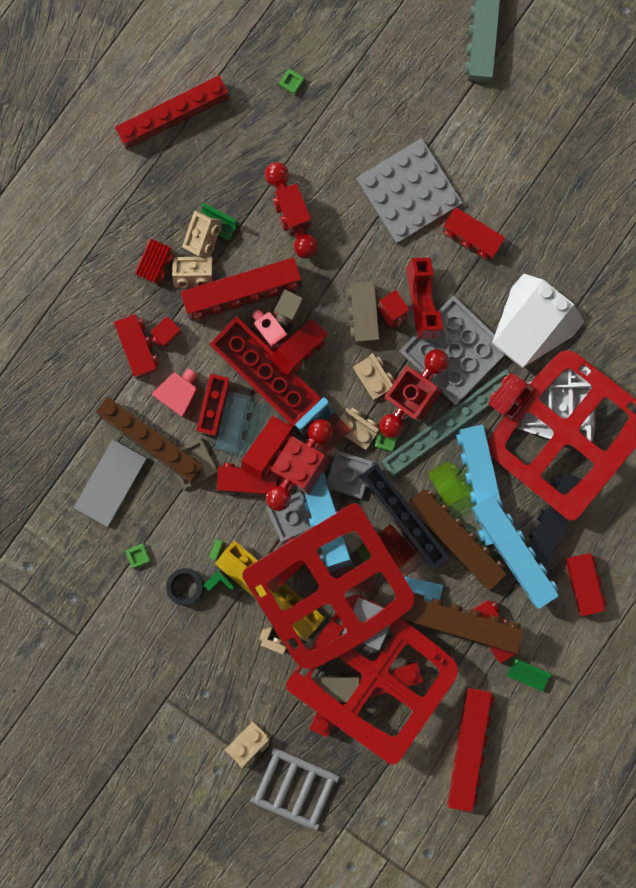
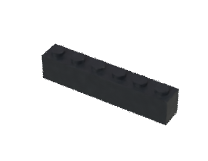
M377 463L371 465L358 476L429 569H436L449 558Z
M566 471L562 472V474L557 475L554 481L555 489L561 494H568L582 479ZM548 503L545 510H540L537 516L539 522L536 528L532 527L528 535L530 540L528 545H526L527 548H532L537 556L534 559L538 565L542 564L544 568L568 522V519Z

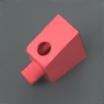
M259 308L252 313L257 331L275 353L289 339L287 333L270 312L265 314Z
M189 368L182 377L174 372L152 395L184 418L198 391L192 385V382L198 375Z

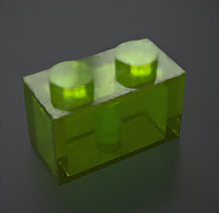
M449 461L427 473L442 502L447 507L468 496L466 491L469 490L463 480H459L457 476L459 472L455 464H450Z

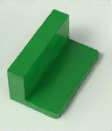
M203 203L201 213L213 219L222 220L223 223L218 236L230 242L238 227V221Z
M217 571L203 585L207 590L211 591L222 581L232 591L236 588L220 571Z
M516 658L512 659L506 673L507 677L542 692L549 677L551 678L553 675Z

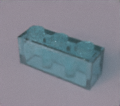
M228 391L215 444L216 450L236 455L239 454V451H243L245 440L242 439L243 434L248 432L250 421L247 420L248 413L253 412L255 402H252V396Z

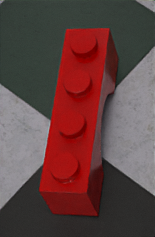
M431 257L412 258L406 267V274L418 340L437 339L443 330L441 313L435 309L432 300V280L434 274Z

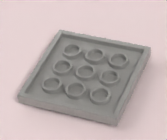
M422 138L356 177V181L396 244L451 212L455 207L462 205L461 199Z
M453 295L439 310L443 330L437 339L418 340L416 333L399 352L422 373L425 369L424 358L426 354L433 349L443 350L449 357V366L443 373L435 374L431 382L443 390L441 393L456 405L505 354L492 345L495 335Z

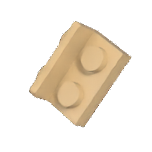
M194 211L182 247L197 256L210 257L214 251L223 221L213 219L200 211Z
M212 256L173 257L172 277L174 287H197L213 282Z
M371 354L368 358L355 365L353 370L374 401L388 392L395 381L389 372H384L382 368L384 364L380 357H375L374 354Z
M346 408L333 429L366 451L379 432V429L376 428L378 425L370 419L366 421L361 418L362 414L356 409L352 408L349 410Z
M268 626L267 629L263 628L259 640L262 641L261 646L283 654L286 646L282 640L275 636L272 639L268 638L272 626Z
M252 721L225 751L241 768L244 765L248 767L256 759L254 755L258 751L262 753L269 746L267 741L270 737Z

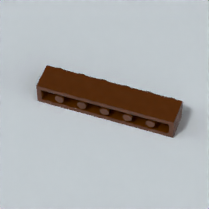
M108 396L96 410L99 418L192 485L203 471L201 464Z
M422 489L408 505L442 544L490 591L506 575L504 572L505 566L498 560L495 562L490 557L492 553L485 546L481 548L476 543L478 541L476 536L471 532L467 533L463 529L464 524L457 517L453 519L449 515L451 511L443 503L440 505L435 500L437 496L430 489L427 491Z
M413 592L414 603L412 608L401 617V619L514 653L518 652L524 631L521 623L515 621L506 623L501 621V617L495 615L486 617L482 615L481 611L471 609L470 612L462 610L463 606L453 603L449 606L443 604L444 601L441 599H425V595Z

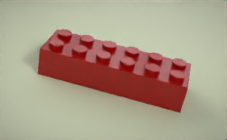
M292 257L180 292L189 319L199 321L205 319V315L211 313L213 316L222 314L224 309H239L243 307L242 304L247 302L255 304L260 302L261 298L267 296L269 299L278 297L284 289L289 292L299 290L298 287L301 286V278L295 258Z
M237 316L209 344L293 428L321 400L293 370L286 375L270 359L274 352Z

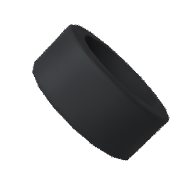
M182 568L175 570L166 581L167 595L172 602L178 605L187 606L194 604L203 594V579L198 572L192 569ZM182 575L192 577L197 585L195 594L187 599L178 597L173 589L175 580Z

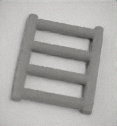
M273 748L271 761L256 796H253L250 802L317 831L321 813L334 783L339 781L340 776ZM282 759L291 764L273 804L263 800V797L278 762ZM300 767L309 771L291 812L281 806L297 768ZM316 775L327 779L309 820L299 814Z

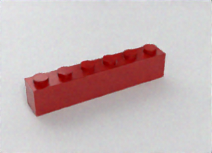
M220 75L115 126V129L125 149H128L229 99L228 91Z
M466 687L447 800L448 808L472 812L473 807L477 806L478 795H475L476 787H480L481 775H478L479 767H483L484 764L482 749L487 746L488 736L485 735L486 727H490L491 716H488L489 708H493L494 696H491V691Z

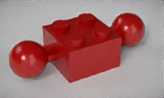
M273 162L266 167L264 177L266 182L276 187L277 190L275 191V198H273L274 208L277 214L281 213L280 222L284 232L288 231L289 235L295 234L296 239L293 249L296 255L303 259H309L318 251L316 238L306 232V229L311 228V217L297 183L287 186L289 179L288 168L283 163Z
M433 349L426 354L424 358L425 369L421 374L406 365L384 398L397 406V409L393 414H387L382 417L379 422V430L384 437L389 439L399 437L404 430L403 419L407 414L421 422L443 390L432 383L431 379L435 374H441L446 371L449 366V357L443 350Z
M318 419L310 424L308 428L309 440L306 444L291 437L274 463L271 471L275 477L282 480L280 486L272 487L266 494V503L273 511L279 512L289 507L291 503L290 491L293 487L309 495L329 463L327 457L316 450L319 445L328 443L333 436V428L328 421Z

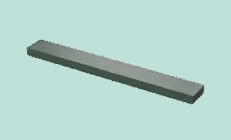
M507 369L383 459L381 462L390 475L393 477L490 406L488 405L490 396L500 388L503 378L510 374Z

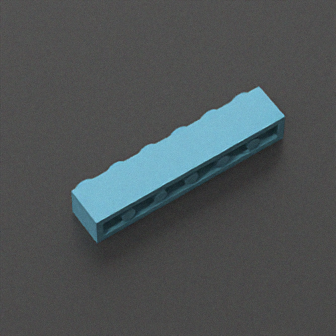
M478 425L460 429L456 438L458 446H462L463 449L461 460L462 464L466 465L468 473H465L467 485L471 484L472 492H469L471 503L477 505L491 495L494 498L498 497L500 499L484 426ZM474 515L476 523H479V524H480V522L478 521V519H477L476 516ZM480 524L481 530L478 531L480 542H484V545L493 544Z
M323 471L309 495L305 494L306 500L303 501L306 511H310L312 516L309 519L311 528L336 513L328 482ZM344 535L320 547L323 555H320V558L329 571L352 565Z
M491 495L472 507L471 510L535 608L540 609L559 596L557 594L558 588L552 580L549 582L545 576L547 571L542 564L538 565L534 559L537 556L532 548H527L524 544L525 537L520 530L516 531L513 527L514 521L508 513L505 515L501 509L503 504L498 497L494 498Z

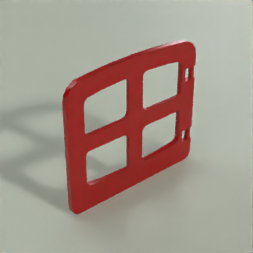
M563 351L558 353L529 384L534 388V391L529 395V398H527V401H525L517 414H515L513 420L503 417L489 438L488 447L490 456L566 519L574 521L581 516L636 449V414L627 408L631 402L636 406V399L579 354L573 351ZM582 364L591 370L588 376L578 370ZM571 369L591 384L592 388L571 415L564 419L540 401V396L565 370ZM603 398H609L629 416L622 431L607 451H602L580 433L581 425ZM528 412H531L553 430L552 438L530 465L524 464L506 448V443ZM565 445H572L594 463V467L568 494L564 495L542 478V473Z
M356 503L349 504L246 567L242 573L243 580L290 655L304 669L316 668L363 643L408 612L414 603L412 589L360 505ZM355 531L369 550L371 558L341 577L334 578L319 557L317 549L340 536ZM298 560H303L319 584V589L287 610H282L269 590L268 583ZM377 572H382L396 595L395 599L366 621L360 622L345 599V593ZM260 584L266 592V595L260 597L255 589ZM330 604L344 624L347 632L322 646L308 650L294 630L293 624L321 606ZM293 637L299 645L296 649H293L288 642Z
M351 595L346 598L352 610L358 597L382 607L362 595ZM336 612L309 650L339 637L345 626L343 623L341 626L335 623L339 617ZM400 618L391 623L388 630L392 632L393 636L375 661H369L353 649L338 656L362 674L361 683L346 704H340L312 680V673L316 668L310 669L304 677L299 673L302 667L298 665L286 683V689L292 695L392 765L397 764L458 675L456 662L448 654ZM407 644L416 649L439 669L438 677L423 697L415 694L390 676L388 672L389 667ZM375 688L384 689L412 710V715L397 736L393 737L380 731L358 716V712Z

